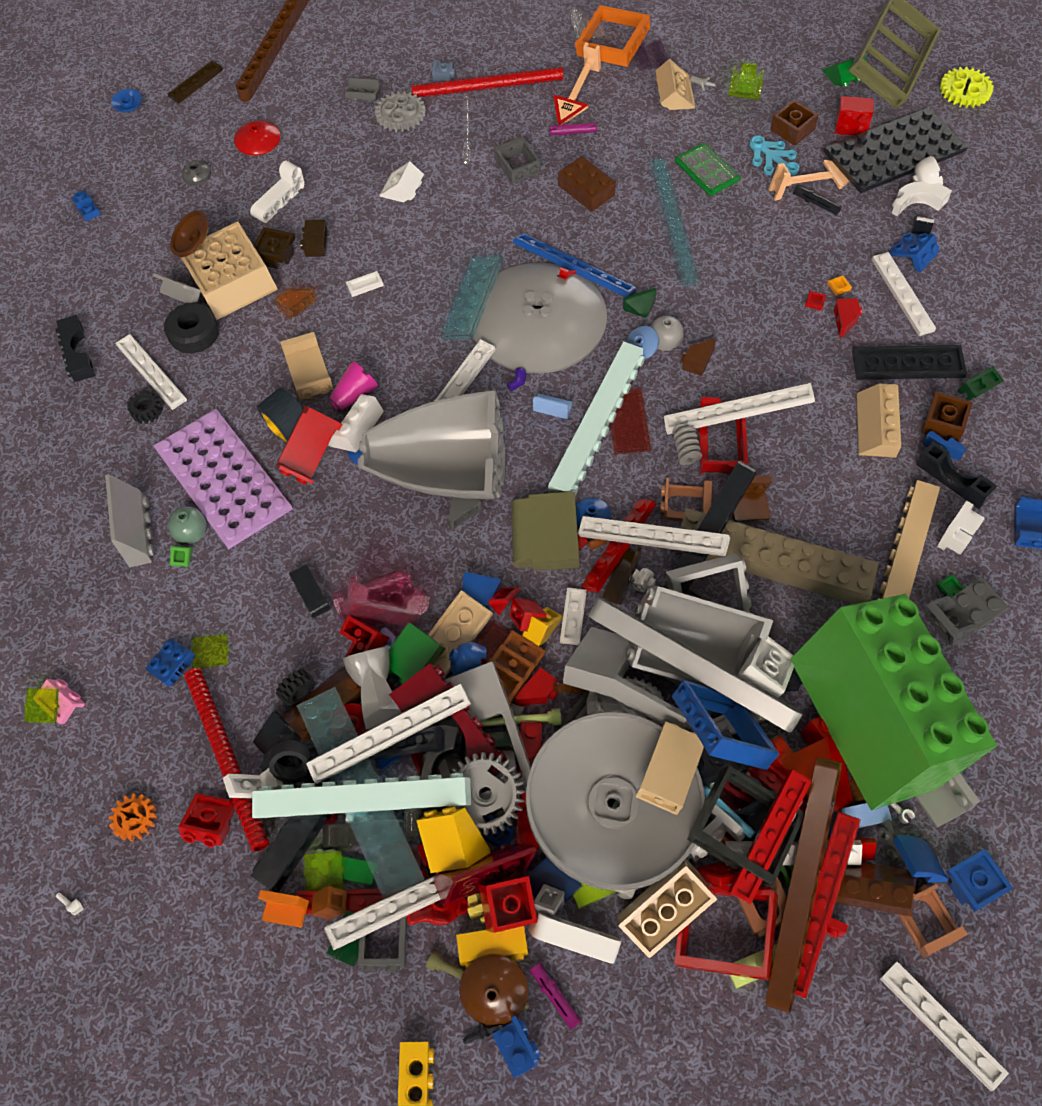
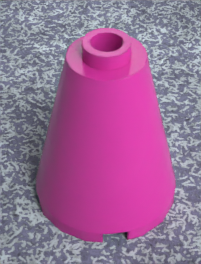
M354 361L349 364L329 397L331 400L329 404L336 411L338 409L343 411L355 403L361 394L367 395L378 387L369 373H365L364 369Z

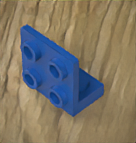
M514 1015L511 1017L512 1023L496 1031L492 1036L513 1078L516 1079L539 1065L538 1058L541 1056L535 1042L529 1043L526 1037L529 1035V1031L523 1019L518 1020Z

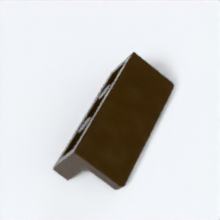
M638 546L636 552L626 550L612 573L603 595L604 599L622 605L631 583V576L635 572L641 558L642 547Z

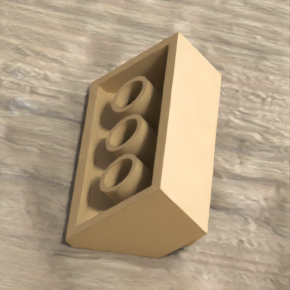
M879 383L856 394L858 454L897 457L901 448L898 385Z
M685 859L671 874L653 883L618 914V926L651 958L714 903L717 897L701 874Z

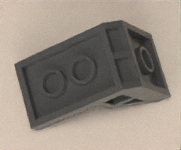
M981 576L952 598L946 596L930 602L926 605L925 617L949 645L954 647L1004 613L1009 607Z

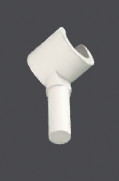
M897 803L891 804L899 814L898 818L902 823H909L904 817L905 813L911 819L915 817L913 811L909 809L903 810Z
M57 893L56 898L66 906V910L71 912L72 915H77L84 909L79 900L75 899L73 902H70L61 893Z

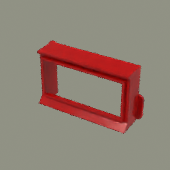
M703 397L701 398L699 408L724 402H721L720 398ZM746 417L736 419L738 461L709 460L707 426L698 428L699 447L702 454L700 474L705 472L731 473L738 461L749 465Z

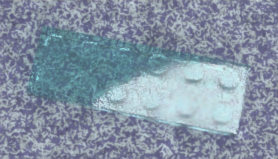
M501 256L470 259L440 334L442 340L473 339L503 260Z

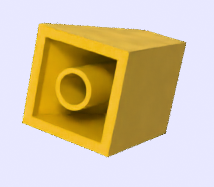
M450 806L442 809L441 812H438L437 809H432L424 812V817L416 820L431 873L468 868L491 853L490 848L465 808L456 809L455 806Z

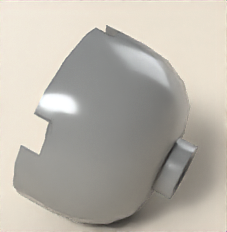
M662 316L652 323L651 328L657 332L659 337L657 349L670 351L681 345L684 338V330L679 320L672 316Z

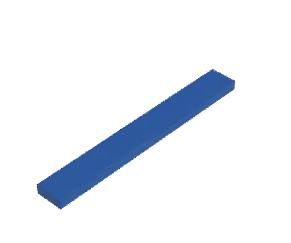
M522 233L514 238L513 244L569 271L576 270V274L623 297L631 296L636 292L637 288L529 235Z

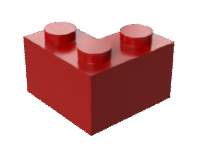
M349 615L339 631L341 635L353 641L345 657L385 647L390 638L362 620Z

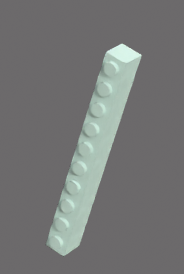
M623 341L548 485L549 493L575 492L576 496L579 482H583L585 479L586 469L592 465L593 455L601 447L602 437H606L610 422L613 423L615 420L617 408L620 409L623 404L624 394H628L631 381L636 379L638 367H641L644 363L643 348Z
M463 773L450 774V778L442 779L441 775H428V780H420V776L407 777V781L400 782L399 778H385V783H378L377 779H366L364 784H356V780L343 781V785L336 786L335 782H322V787H315V783L301 784V788H294V785H281V789L274 790V786H261L260 791H252V818L471 805L470 778L463 777Z

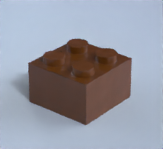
M793 99L773 115L770 130L796 146L815 130L819 114Z
M936 391L930 403L921 433L928 434L933 431L944 440H949L952 437L959 442L965 431L973 402Z

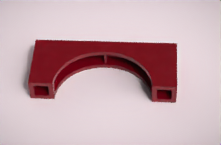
M429 663L389 695L400 711L406 712L455 686L451 682L447 683L443 677L445 673L438 664L435 666ZM469 706L451 714L463 731L467 746L466 757H469L471 761L473 760V754H477L480 759L482 752L486 753L487 758H489L490 753H494V760L501 755L503 757L502 763L508 759L503 751L498 752L495 748L496 742L489 733L485 734L481 729L483 724L477 716L472 717L469 713ZM493 765L488 770L495 777L501 773Z

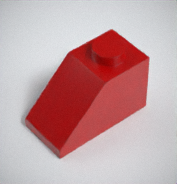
M858 298L836 300L834 315L839 337H843L858 322L859 316L862 315V306L859 305Z
M540 667L514 697L515 704L518 706L547 704L550 699L555 700L559 692H554L553 683L558 682V680Z

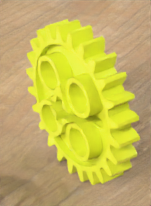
M959 67L958 70L953 68V71L949 70L947 74H944L940 89L941 94H944L943 98H948V102L954 101L953 105L958 103L959 107L965 105L967 108L968 105H971L974 108L975 104L980 106L981 103L985 104L986 101H989L993 92V81L989 80V76L984 77L986 73L980 74V70L974 71V68L969 70L968 67H965V69ZM970 79L966 95H963L967 80Z

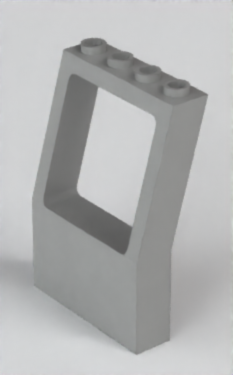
M591 627L566 663L563 683L612 697L661 725L668 722L676 724L684 730L686 728L690 729L691 726L680 708L674 707L623 679L630 666L629 660L626 659L629 640L619 634ZM662 676L679 686L683 682L677 679Z
M490 662L445 679L447 683L451 682L454 686L459 684L463 686L471 703L468 711L472 717L477 716L482 722L495 716L503 715L522 771V777L517 781L525 783L519 786V788L526 791L531 765L495 663ZM451 715L435 723L458 727L461 730V727ZM448 757L439 765L442 779L453 774ZM492 791L480 794V797L483 800H488L491 798Z

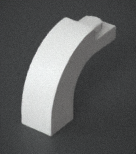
M924 181L907 184L899 189L897 198L892 204V207H894L892 214L898 216L907 206L914 203L927 204L939 211L948 202L952 190L938 183L930 184Z

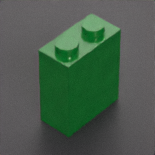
M409 622L389 649V674L392 676L397 674L400 677L399 681L403 684L429 663L435 664L445 648Z

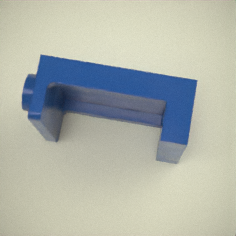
M1020 497L1015 504V546L1042 549V500Z

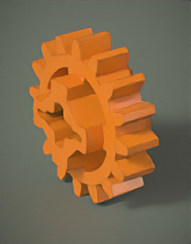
M135 793L132 794L131 799L125 795L122 803L117 800L118 807L111 808L114 815L108 816V819L113 822L109 825L114 830L113 833L117 837L120 836L124 841L128 837L131 842H134L135 836L140 840L143 839L142 834L144 832L149 835L150 831L148 828L155 827L152 820L158 818L153 813L157 810L152 805L153 802L149 798L146 799L142 794L138 798ZM144 808L146 810V817L143 815ZM127 816H129V817H131V816H133V817L137 816L138 818H130V819H129Z

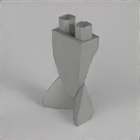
M388 647L376 648L343 658L347 673L361 687V706L366 730L370 731L401 715L400 709L389 695L392 693V690L386 681L390 665Z

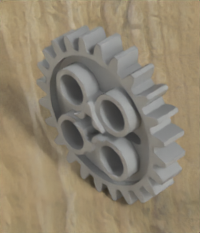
M399 91L397 94L391 92L392 96L386 94V99L381 98V102H377L378 106H375V115L379 125H383L384 129L389 127V131L395 129V132L398 129L401 132L404 129L410 131V127L415 129V124L420 125V121H424L423 117H425L426 112L424 101H421V97L417 98V94L412 96V92L406 94V91L402 94Z

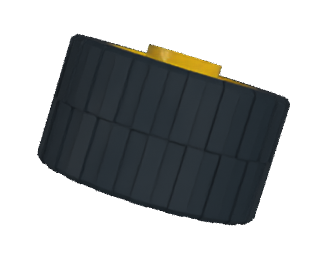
M279 387L257 405V410L272 432L286 444L304 408L286 389Z

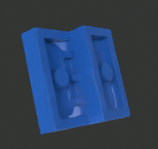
M895 836L893 842L912 877H925L927 882H947L949 880L928 842L914 836Z

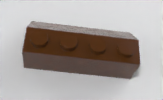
M344 666L281 717L302 738V742L310 738H317L331 727L332 717L340 707L349 703L359 704L361 702V687L353 681Z
M861 862V865H847L836 903L912 917L917 877H912L908 869Z

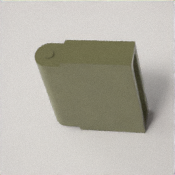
M575 492L529 495V498L516 499L511 502L513 565L516 568L533 567V571L580 568Z

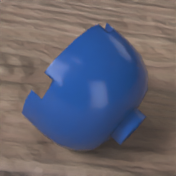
M464 642L456 649H452L449 654V660L453 675L456 676L482 666L480 662L482 658L486 659V647L475 642Z

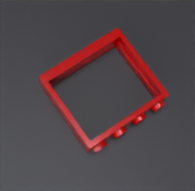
M707 883L715 895L736 897L728 892L731 886ZM760 886L753 899L769 901L763 967L687 956L691 923L678 933L674 964L687 969L770 981L778 904L776 892L772 891V888Z

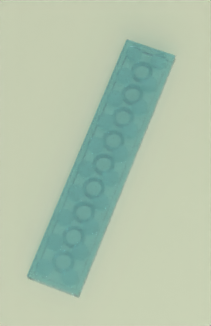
M336 687L297 705L319 756L358 737ZM369 758L329 777L331 782L336 783V786L343 785V781L356 780V784H364L366 779H377L378 783H380ZM393 810L345 813L383 899L425 880Z

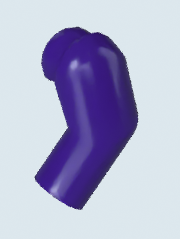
M524 368L515 369V380L507 383L510 391L525 384L527 374Z

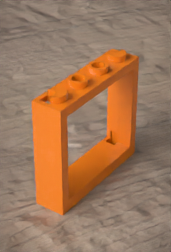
M600 5L594 12L591 20L588 21L586 28L582 30L579 39L575 42L577 56L584 57L583 46L587 42L590 48L596 49L597 45L600 46L602 62L628 67L650 30V15ZM602 21L636 27L623 50L589 43Z

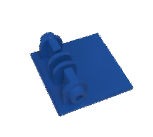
M170 638L157 655L150 660L145 670L170 687L179 678L175 673L177 672L182 675L178 669L181 667L183 670H186L182 664L188 667L194 661L193 657L195 654Z

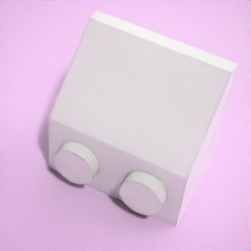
M409 161L391 173L379 196L400 202H405L408 199L412 200L416 195V189L422 183L421 179L424 174Z

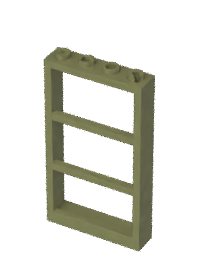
M886 0L849 71L890 105L898 109L908 99L941 29L906 0ZM888 9L892 10L926 39L919 54L882 24ZM877 30L881 31L916 60L909 75L905 74L870 45ZM866 51L905 82L901 90L863 59Z

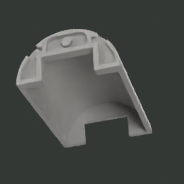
M659 586L649 587L640 604H636L633 612L634 616L737 675L757 644L758 638L767 640L773 623L771 619ZM629 641L626 659L629 660L632 667L709 687Z

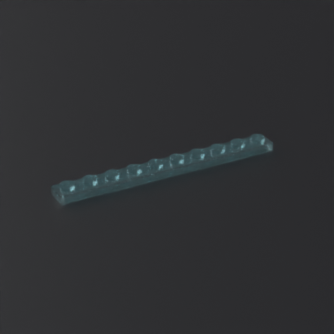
M666 158L650 160L651 171L682 287L699 285L698 273Z

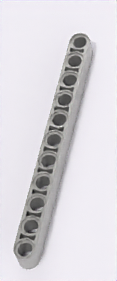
M598 597L588 615L596 622L788 732L792 733L803 715L801 711L602 597Z

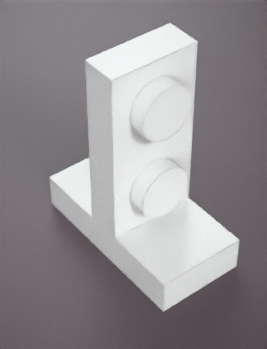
M269 768L260 775L227 774L223 778L229 798H252V791H260L261 786H274V790H278L283 785L282 781L273 777Z
M715 804L709 816L713 821L703 831L718 841H721L725 833L728 832L735 840L741 842L745 838L743 828ZM695 845L689 857L696 862L699 858L705 857L708 852Z

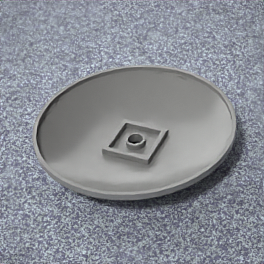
M536 262L510 267L490 278L475 295L469 313L472 336L476 344L481 339L495 346L496 350L490 359L511 370L524 368L526 373H550L566 369L589 356L603 338L607 325V309L600 291L590 280L578 274L569 275L566 280L557 277L561 267L557 264ZM539 305V306H541L542 308H541V309H535L534 306Z

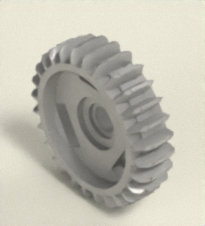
M482 752L480 759L477 754H473L472 761L469 757H465L466 764L458 762L457 764L460 769L453 768L452 772L454 774L463 773V777L470 778L471 805L455 806V808H465L479 832L483 829L484 835H488L489 829L492 830L493 834H496L498 826L504 831L505 822L511 826L513 824L510 820L511 817L518 819L515 811L523 810V808L518 806V803L525 802V799L520 798V794H524L526 791L519 788V786L525 783L517 781L521 773H513L516 766L508 767L510 760L507 759L502 763L503 757L501 755L494 760V753H490L489 758H487L486 753ZM492 765L509 778L505 784L488 772ZM483 787H488L492 791L491 798L488 800H483L480 797V790ZM503 807L505 812L503 816L485 823L484 815Z

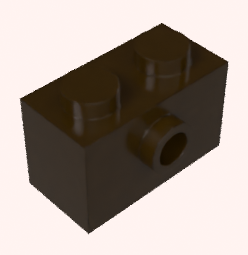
M305 220V226L302 227L303 240L300 241L301 250H304L305 257H324L326 255L328 230L325 220Z

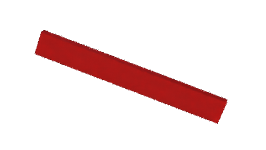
M841 812L837 814L822 862L795 994L803 998H807L861 822V819Z

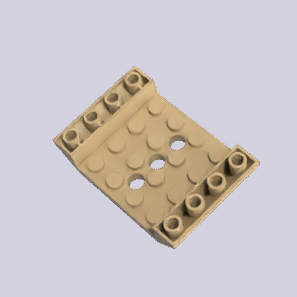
M238 221L206 236L202 246L193 254L180 257L201 290L216 320L278 290L266 265Z

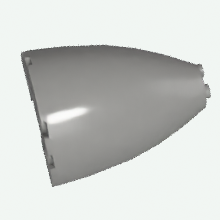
M496 390L433 401L407 410L362 433L359 449L363 454L358 458L359 469L406 489L429 495L464 499H497V497L501 496V486L504 485L506 458L505 443L501 432H504L502 417L500 418V403Z

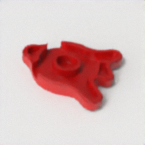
M422 869L417 870L414 874V880L417 884L431 878ZM462 898L443 906L440 899L407 915L406 922L409 925H415L419 922H428L439 926L447 925L459 916L468 913V900Z

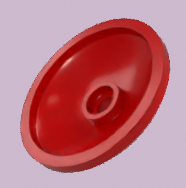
M254 120L245 123L236 131L234 144L244 154L262 155L272 151L279 144L281 134L275 124L265 120Z

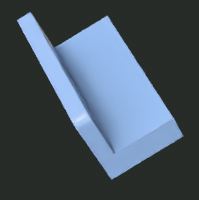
M538 393L537 397L533 398V411L568 419L573 402Z

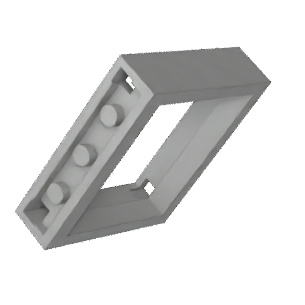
M736 554L666 572L668 589L682 593L681 582L734 569L739 610L750 613L749 608L752 606L751 600L747 596L749 584L744 575L746 564Z

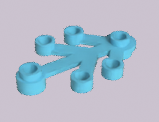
M754 136L750 140L749 146L754 150V158L752 160L754 166L762 164L761 151L765 154L764 174H773L772 160L777 164L784 163L791 176L798 174L799 165L796 162L787 163L781 158L787 157L793 160L797 155L795 150H784L785 143L783 141H765L762 136Z

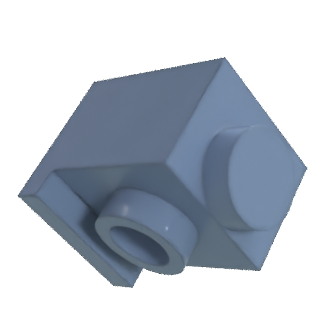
M434 60L432 68L433 82H445V80L449 82L452 78H455L456 69L453 68V64L438 63V60Z

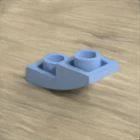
M865 803L841 809L842 813L861 819L859 828L881 824L888 819L892 821L888 806L871 811L868 804Z

